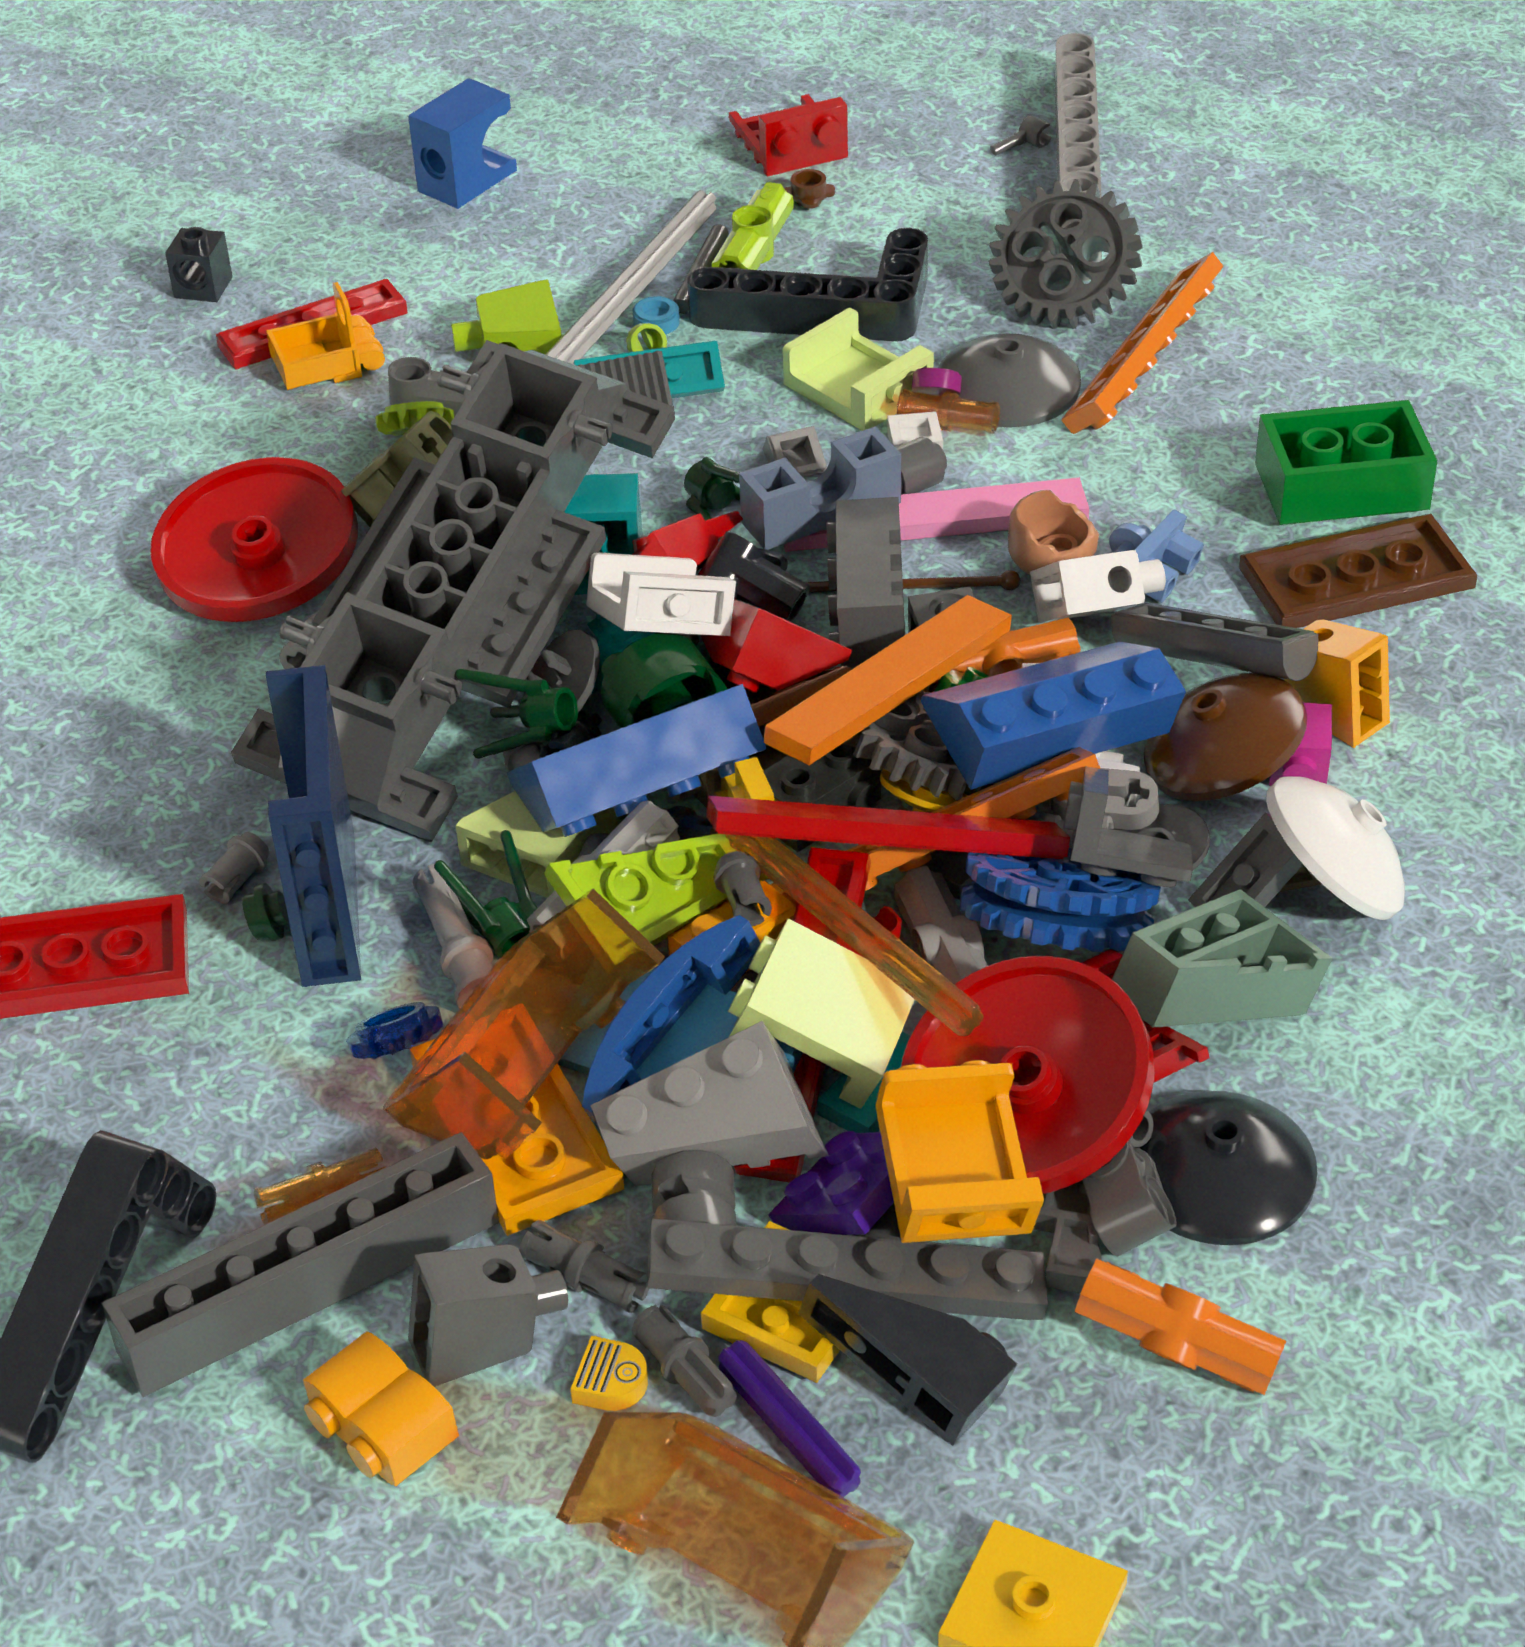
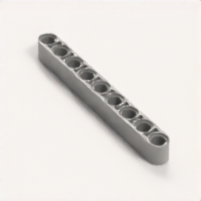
M1069 33L1060 36L1056 41L1054 81L1057 180L1061 183L1063 191H1069L1073 181L1078 179L1084 193L1093 183H1097L1101 198L1095 42L1088 35ZM1070 219L1066 221L1061 228H1073L1077 226L1081 220ZM1059 244V253L1064 254L1081 281L1090 280L1078 268L1074 255H1067ZM1102 252L1093 254L1088 261H1101Z

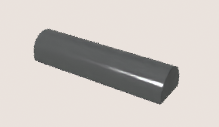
M1144 603L1116 611L1115 614L1111 615L1112 635L1115 642L1160 648L1166 657L1294 681L1306 678L1312 671L1317 659L1318 634L1310 630L1152 603Z

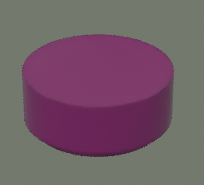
M919 368L913 372L912 391L936 397L958 396L961 392L962 376L958 372L949 369Z

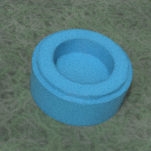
M653 296L644 298L636 303L632 309L633 326L640 323L655 324L666 335L676 330L680 324L679 306L676 302L666 297Z

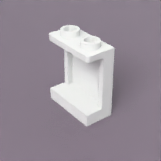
M593 553L590 562L586 606L624 631L730 636L736 581L729 577L696 575L697 563L690 558Z

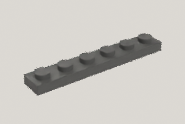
M651 1218L648 1233L647 1288L803 1301L809 1283L818 1274L944 1313L1043 1320L1048 1307L1043 1252L932 1242L902 1243L901 1240Z

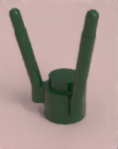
M704 457L695 463L685 476L684 488L690 495L686 501V507L696 514L701 513L706 521L712 519L707 508H725L734 498L740 501V488L734 484V482L739 483L740 472L719 465L709 457Z
M457 669L455 672L456 678L460 680L527 693L521 699L520 705H511L509 708L504 706L493 707L490 710V714L494 718L520 717L522 724L529 728V731L476 748L473 751V756L477 759L530 743L549 742L553 732H568L576 724L578 717L577 700L574 693L567 687L549 688L545 679L524 680L467 669Z
M504 830L501 832L500 838L518 897V903L510 902L506 897H499L483 907L444 861H436L434 868L458 897L469 923L488 941L499 959L507 960L520 956L536 941L529 933L530 926L527 919L538 907L531 898L510 831Z

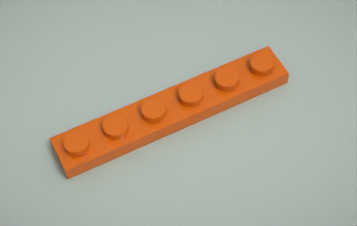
M1213 252L1179 271L1064 415L1061 421L1071 433L1076 434L1090 425L1094 430L1101 428L1117 414L1118 411L1114 406L1136 390L1138 384L1135 382V379L1145 374L1157 363L1158 359L1155 357V354L1167 347L1177 337L1174 329L1188 321L1196 313L1193 305L1204 299L1215 288L1212 281L1224 266Z
M1077 747L931 813L1025 820L1037 812L1035 805L1053 797H1056L1057 801L1067 800L1071 781L1082 783L1085 766L1101 768L1094 753ZM859 844L846 851L869 853L871 867L866 891L878 884L877 876L898 867L899 871L904 872L926 864L932 859L930 852L935 850ZM805 869L770 884L793 903L795 907L797 906Z

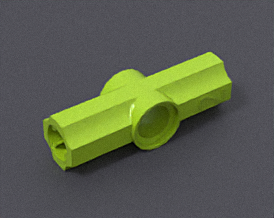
M766 182L762 189L755 191L746 206H742L733 212L732 231L713 260L712 267L757 270L760 264L769 261L773 257L774 240L793 210V196L784 190L782 184Z

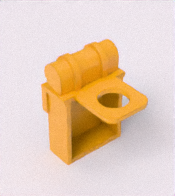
M338 282L333 283L336 313L266 331L270 355L287 390L333 379L334 383L360 378L362 377L361 364L364 368L371 371L379 369L385 362L383 347L380 341L375 338L372 326L362 316H351L348 300Z

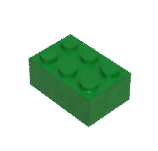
M1409 400L1260 414L1255 465L1279 525L1430 510L1438 460Z

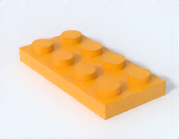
M523 1006L410 1048L412 1065L451 1136L462 1132L491 1171L499 1223L507 1236L531 1227L537 1220L547 1221L624 1190L623 1172L610 1158L605 1142L583 1109L581 1102Z

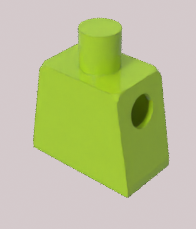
M548 279L480 294L476 298L478 320L451 323L455 352L481 349L486 340L497 344L502 343L521 351L534 350L546 354L562 337Z

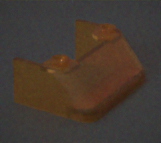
M591 889L520 939L495 963L385 1102L383 1110L402 1127L439 1142L462 1132L478 1155L484 1160H488L497 1154L503 1159L509 1157L523 1143L526 1137L534 1133L542 1122L525 1105L578 1034L594 1023L600 1029L608 1025L626 1003L620 997L625 988L657 967L665 956L598 892Z
M604 1412L556 1516L557 1519L567 1525L599 1522L609 1528L606 1537L612 1543L632 1553L643 1555L648 1547L670 1548L776 1610L778 1614L775 1618V1623L785 1632L782 1641L788 1647H845L901 1572L914 1545V1540L908 1534L720 1427L701 1418L680 1412Z

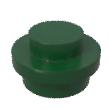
M267 883L256 885L253 893L244 895L242 898L243 912L247 925L257 940L269 937L272 941L282 939L284 937V925L289 924L284 895L280 890L273 892Z

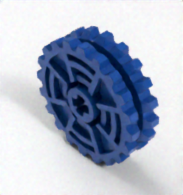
M1071 848L1068 849V856L1063 857V859L968 852L965 871L974 881L963 887L959 908L961 911H966L965 916L969 920L981 921V927L988 930L1003 931V935L1010 938L1029 939L1033 944L1042 946L1054 944L1067 950H1075L1076 947L1086 948L1092 952H1103L1104 948L1125 951L1133 932L1154 924V918L1147 910L1158 904L1161 887L1142 881L1140 873L1117 869L1115 876H1102L1086 872L1081 869L1080 862L1071 861Z

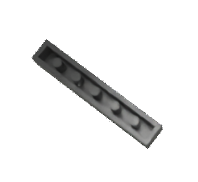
M462 1132L455 1134L102 1302L115 1350L143 1398L414 1265L415 1255L443 1251L498 1224L499 1218L492 1173Z

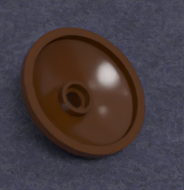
M1236 673L1209 680L1185 693L1169 733L1147 739L1144 749L1146 770L1160 791L1180 800L1210 801L1243 792L1270 777L1295 753L1307 727L1306 707L1298 691L1290 683L1278 677L1259 673Z

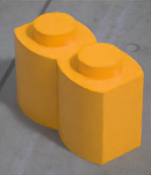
M368 1331L303 1379L309 1400L304 1405L308 1419L324 1437L330 1438L336 1433L347 1444V1452L354 1464L368 1478L379 1474L386 1482L396 1487L459 1437L453 1408L448 1401L425 1378L409 1369L385 1342Z

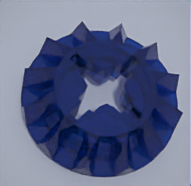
M413 1002L384 1010L358 1023L355 1026L356 1031L346 1039V1042L355 1058H371L375 1060L383 1055H394L398 1051L411 1049L420 1042L428 1041L432 1035L437 1034L443 1027L440 1009L437 1006H425L423 1002Z

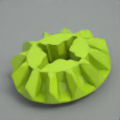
M407 402L385 407L384 413L376 415L375 420L379 432L385 435L400 436L404 435L429 411L436 412L450 424L454 418V410L443 407L441 402Z

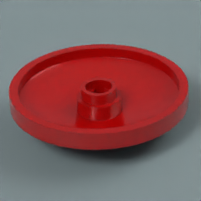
M265 457L241 461L220 468L200 478L182 491L169 504L158 520L153 532L150 549L151 560L163 590L176 605L185 611L205 619L223 622H246L269 618L306 603L325 590L341 574L356 547L358 538L357 516L350 496L345 497L341 492L345 486L337 477L321 466L304 460L286 457Z
M1028 956L1004 960L971 973L946 990L929 1007L916 1025L907 1043L901 1067L918 1064L927 1068L960 1066L975 1060L986 1061L990 1064H1012L1014 1080L1009 1091V1099L1027 1178L1039 1177L1042 1194L1083 1180L1108 1163L1125 1146L1141 1123L1148 1107L1154 1083L1155 1061L1151 1040L1141 1016L1129 996L1117 983L1095 968L1081 962L1052 956Z

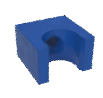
M467 78L408 115L418 192L459 209L517 171L516 158L483 145L485 134L490 125L498 117L506 115L511 109L510 94Z

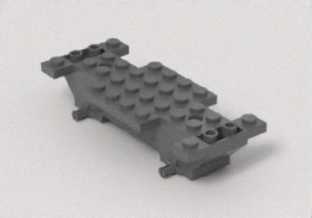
M488 340L482 346L467 372L452 368L449 365H444L442 367L443 371L440 370L437 379L438 387L463 394L464 399L462 406L450 423L453 437L436 465L415 457L412 459L314 617L312 625L295 619L292 616H287L285 618L286 623L283 622L280 628L281 639H287L307 647L306 658L300 667L325 665L350 810L430 842L433 841L458 795L455 785L414 770V767L450 705L456 703V697L459 698L461 690L509 708L519 692L460 680L455 676L456 670L467 669L526 680L587 574L592 554L599 553L606 540L605 527L564 512L602 446L611 443L653 459L675 421L674 406L629 391L624 382L534 350L521 351L505 344H497ZM383 700H391V701H389L388 703L383 704V705L377 703V702H381V701H383ZM258 708L231 751L235 764L286 784L273 714Z

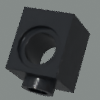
M202 227L181 228L165 252L174 298L218 302L233 278L225 232L206 230Z

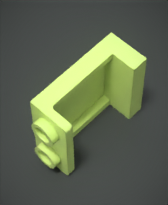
M851 308L835 315L785 344L783 347L784 385L862 431L877 426L887 420L888 415H895L926 396L912 391L913 372L919 368H934V352L921 345L898 357L861 336L858 331V312Z
M788 919L776 940L765 935L749 965V969L757 972L758 976L754 983L747 979L743 980L728 1010L729 1013L738 1017L729 1037L763 1021L774 1038L848 1075L839 1098L861 1109L884 1075L920 986Z

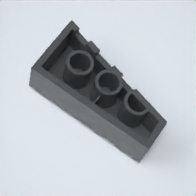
M898 497L836 500V522H827L828 553H836V558H827L829 590L837 589V594L828 595L830 627L838 626L839 632H829V640L852 650L848 661L841 663V666H847V668L851 667V669H854L905 636Z

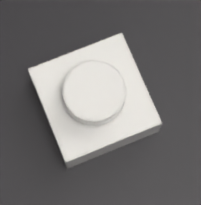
M936 411L887 416L889 441L895 447L925 436L932 442L939 444L943 449V438Z

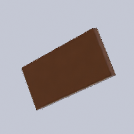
M1432 514L1240 555L1239 561L1240 571L1275 624L1293 628L1308 626L1316 620L1325 619L1331 621L1476 588L1478 576Z

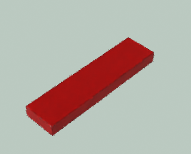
M388 279L344 292L349 303L351 316H362L370 325L408 313L406 300ZM334 295L216 334L217 345L235 370L270 359L272 357L266 331L333 315L337 312Z

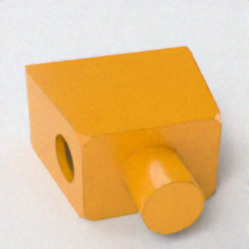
M1325 619L1316 620L1304 628V630L1314 631V633L1318 634L1317 659L1312 671L1306 678L1300 681L1284 680L1298 691L1303 703L1331 704L1332 735L1354 748L1390 723L1388 636Z

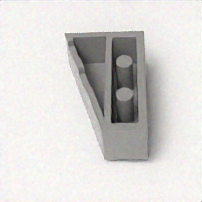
M763 1021L590 1105L610 1158L635 1186L652 1184L651 1174L656 1164L668 1155L680 1151L702 1150L712 1152L726 1159L731 1166L748 1164L750 1168L768 1166L772 1159L806 1154L809 1159L828 1156L786 1055Z

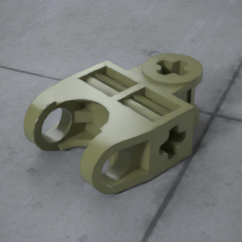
M429 411L394 444L373 459L341 490L345 497L350 496L354 510L369 527L375 521L414 457L436 465L453 437L451 425L436 412Z

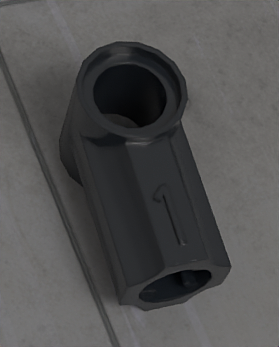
M726 531L698 573V576L729 577L736 581L734 599H739L747 604L763 609L789 622L794 620L804 605L810 591L809 585L764 559V554L745 538Z

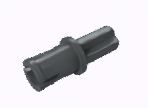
M656 1305L650 1306L638 1315L632 1327L633 1336L657 1359L661 1365V1375L669 1383L680 1384L708 1416H720L726 1408L734 1405L737 1394L733 1390L732 1383L708 1358V1346L701 1338L689 1336L664 1305H660L659 1308Z

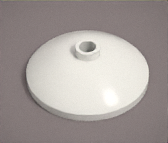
M1281 777L1269 787L1266 794L1267 806L1278 831L1302 864L1329 891L1355 910L1379 920L1390 919L1402 909L1405 897V882L1398 853L1393 841L1384 829L1386 821L1374 805L1363 799L1358 802L1351 795L1335 786L1306 777Z

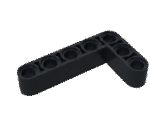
M910 227L899 228L890 232L886 238L877 278L721 267L696 269L687 277L689 320L697 327L706 329L803 335L842 311L851 308L858 312V331L860 335L868 340L893 342L909 339L915 334L928 279V236L923 231Z
M103 1130L94 1133L83 1148L0 1339V1452L29 1463H36L43 1457L55 1440L106 1320L102 1302L116 1296L146 1224L150 1223L195 1238L200 1235L212 1218L217 1197L216 1188L213 1183L164 1150Z

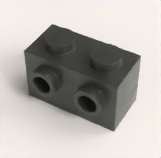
M842 743L811 765H807L787 755L763 771L774 793V801L872 808L881 799V770L870 769L871 759L855 757L853 754L856 747ZM779 838L797 853L815 842Z

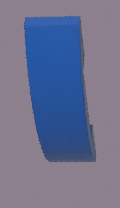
M741 915L735 916L702 932L681 946L647 976L620 1009L598 1047L584 1090L582 1107L599 1131L600 1129L590 1105L641 1081L636 1070L707 984L726 995L748 970L760 945V941L749 920Z

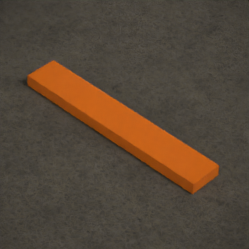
M966 595L765 726L764 743L807 765L813 764L1010 631L1012 615Z

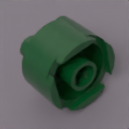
M655 632L653 635L634 642L622 652L611 654L606 658L601 667V674L604 677L601 686L602 703L619 729L727 690L723 681L695 644L679 633Z

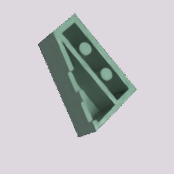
M1239 889L1133 932L1112 980L1129 996L1136 1006L1142 1021L1147 1022L1152 1027L1300 1016L1307 1013L1333 958Z

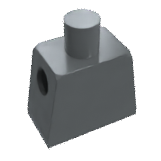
M511 1244L415 1255L408 1340L424 1378L435 1387L528 1354L532 1350L536 1316L567 1309L568 1292L565 1280L558 1270L531 1276L519 1249Z

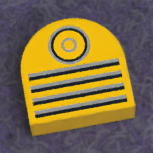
M591 1336L570 1389L572 1403L607 1411H619L635 1405L644 1396L648 1387L646 1360L636 1347L628 1343Z

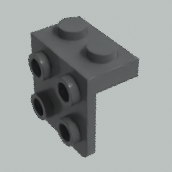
M1085 766L1082 783L1074 781L1070 783L1065 809L1064 829L1073 831L1071 861L1080 862L1082 870L1096 875L1115 876L1117 869L1140 873L1142 881L1155 886L1175 887L1177 880L1191 881L1193 864L1190 845L1178 841L1102 828L1108 799L1109 770Z

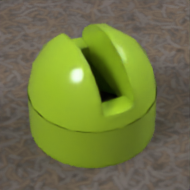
M651 323L635 325L628 332L626 338L627 350L629 352L643 351L637 337L640 332L649 349L667 347V338L664 331L659 326Z

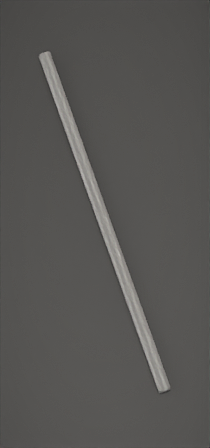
M702 190L697 191L545 355L573 364L574 360L581 359L716 211L717 208L714 204L716 200L715 195L712 192L706 194Z

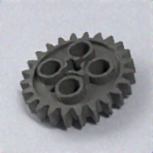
M1078 179L1073 181L1069 191H1063L1061 183L1057 180L1054 182L1053 193L1048 195L1041 186H1037L1036 200L1031 202L1028 198L1021 195L1019 197L1022 206L1020 212L1008 208L1005 210L1010 225L996 224L995 226L996 233L1001 240L993 241L989 244L992 254L996 256L989 260V266L992 273L997 274L992 278L997 291L1004 290L1001 296L1006 306L1015 303L1014 308L1018 317L1021 318L1031 311L1030 316L1035 325L1040 324L1045 316H1048L1052 329L1058 328L1062 318H1068L1072 329H1076L1078 316L1085 315L1088 321L1093 324L1095 323L1094 310L1100 307L1106 313L1111 314L1113 311L1109 300L1112 297L1123 301L1127 299L1122 284L1136 285L1137 283L1135 273L1131 269L1142 267L1141 256L1136 251L1142 249L1143 244L1140 235L1135 234L1139 231L1136 219L1128 218L1130 213L1125 202L1116 206L1117 201L1114 192L1109 191L1100 198L1097 183H1093L1084 193ZM1070 219L1081 220L1080 223L1073 228H1061L1062 225ZM1046 225L1051 229L1067 255H1074L1078 268L1091 280L1090 283H1083L1065 255L1062 253L1057 254L1052 239L1040 229L1042 226ZM1032 247L1043 248L1042 251L1034 257L1023 256L1024 253ZM1097 252L1108 253V256L1099 262L1088 261ZM1059 280L1070 281L1069 285L1062 290H1050L1051 286Z
M921 690L843 743L856 747L853 754L855 757L871 759L870 769H885L891 772L889 780L895 782L903 779L909 783L911 790L917 791L921 786L927 787L934 797L939 798L941 791H946L958 801L962 798L963 793L969 796L998 783L995 782L970 790L921 703L922 696L931 692Z

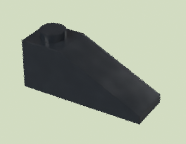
M818 1274L809 1283L798 1312L812 1327L952 1446L1003 1393L1017 1366V1363L1008 1356L1003 1345L995 1337L978 1331L963 1318Z

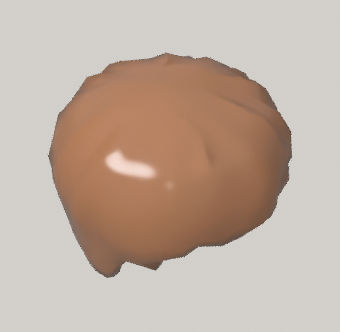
M1040 490L1030 493L1020 499L1011 511L1008 530V552L1015 564L1028 575H1030V571L1057 561L1094 556L1097 551L1099 533L1094 528V524L1089 521L1087 516L1075 504L1062 502L1051 490Z

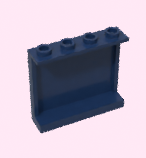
M325 665L266 671L268 692L289 796L287 799L268 801V818L302 987L360 981L361 959L355 837Z

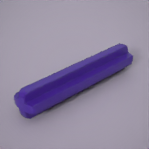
M737 1340L730 1347L724 1348L718 1355L720 1362L719 1370L831 1498L837 1500L844 1498L849 1492L855 1491L861 1483L859 1477L861 1474L860 1467L748 1342Z

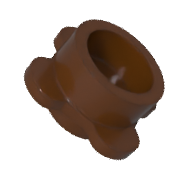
M803 169L793 173L790 178L791 187L784 188L787 193L793 196V200L799 206L809 209L818 207L823 199L835 195V187L832 184H826L825 174L815 169Z

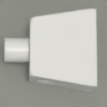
M1135 550L1062 560L1030 571L1039 624L1067 617L1070 619L1140 605L1145 601V593L1163 591L1166 584L1162 562L1159 559L1139 562L1138 554Z

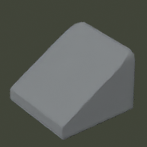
M814 426L766 437L763 452L769 463L786 458L803 478L822 474L826 470V461Z

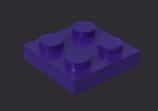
M846 1131L833 1137L825 1144L828 1156L821 1157L808 1172L796 1177L787 1185L784 1191L786 1196L768 1214L773 1223L793 1231L865 1235L894 1203L881 1133Z

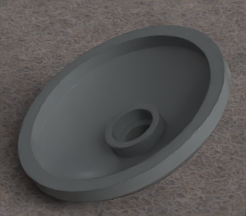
M992 334L972 339L950 352L938 367L956 371L962 376L960 395L939 397L945 406L967 420L988 426L1024 427L1049 421L1067 411L1077 400L1081 389L1079 368L1068 354L1046 340L1024 334Z

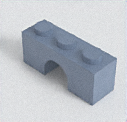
M875 426L832 441L831 458L826 470L817 479L809 483L786 458L739 473L740 508L743 518L741 523L763 549L769 550L822 530H827V522H836V500L898 497L899 503H901V453Z

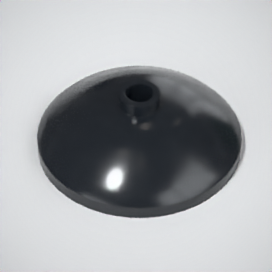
M1199 1091L1176 1096L1148 1111L1153 1118L1152 1135L1145 1145L1135 1148H1140L1147 1152L1155 1162L1163 1190L1171 1203L1177 1221L1176 1227L1169 1231L1202 1243L1242 1245L1265 1240L1279 1234L1294 1224L1308 1208L1313 1198L1317 1181L1315 1153L1310 1141L1301 1128L1279 1109L1262 1100L1239 1093Z

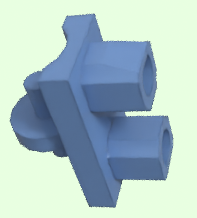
M1175 509L1152 532L1146 525L1138 526L1133 523H1123L1117 526L1109 537V545L1113 553L1135 550L1138 554L1139 562L1159 559L1162 562L1166 577L1164 590L1145 593L1160 603L1171 594L1179 576L1178 571L1165 565V563L1188 575L1197 566L1204 543L1182 532L1187 516Z

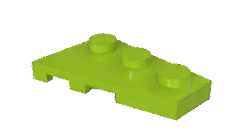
M713 834L657 844L654 850L622 855L621 851L600 854L597 860L571 864L570 860L553 862L548 864L543 874L613 970L667 939L669 935L694 921L697 917L704 915L727 901L726 894L717 889L713 875L718 860L725 854L736 851V849L725 834Z

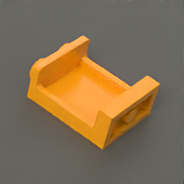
M982 1060L969 1061L960 1066L936 1068L912 1064L884 1073L875 1107L902 1243L1032 1233L1044 1198L1039 1177L1027 1178L1009 1099V1091L1014 1080L1012 1064H990Z

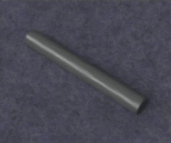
M716 224L712 227L673 301L679 306V313L686 314L689 311L688 275L696 269L712 267L713 260L729 235L725 226Z

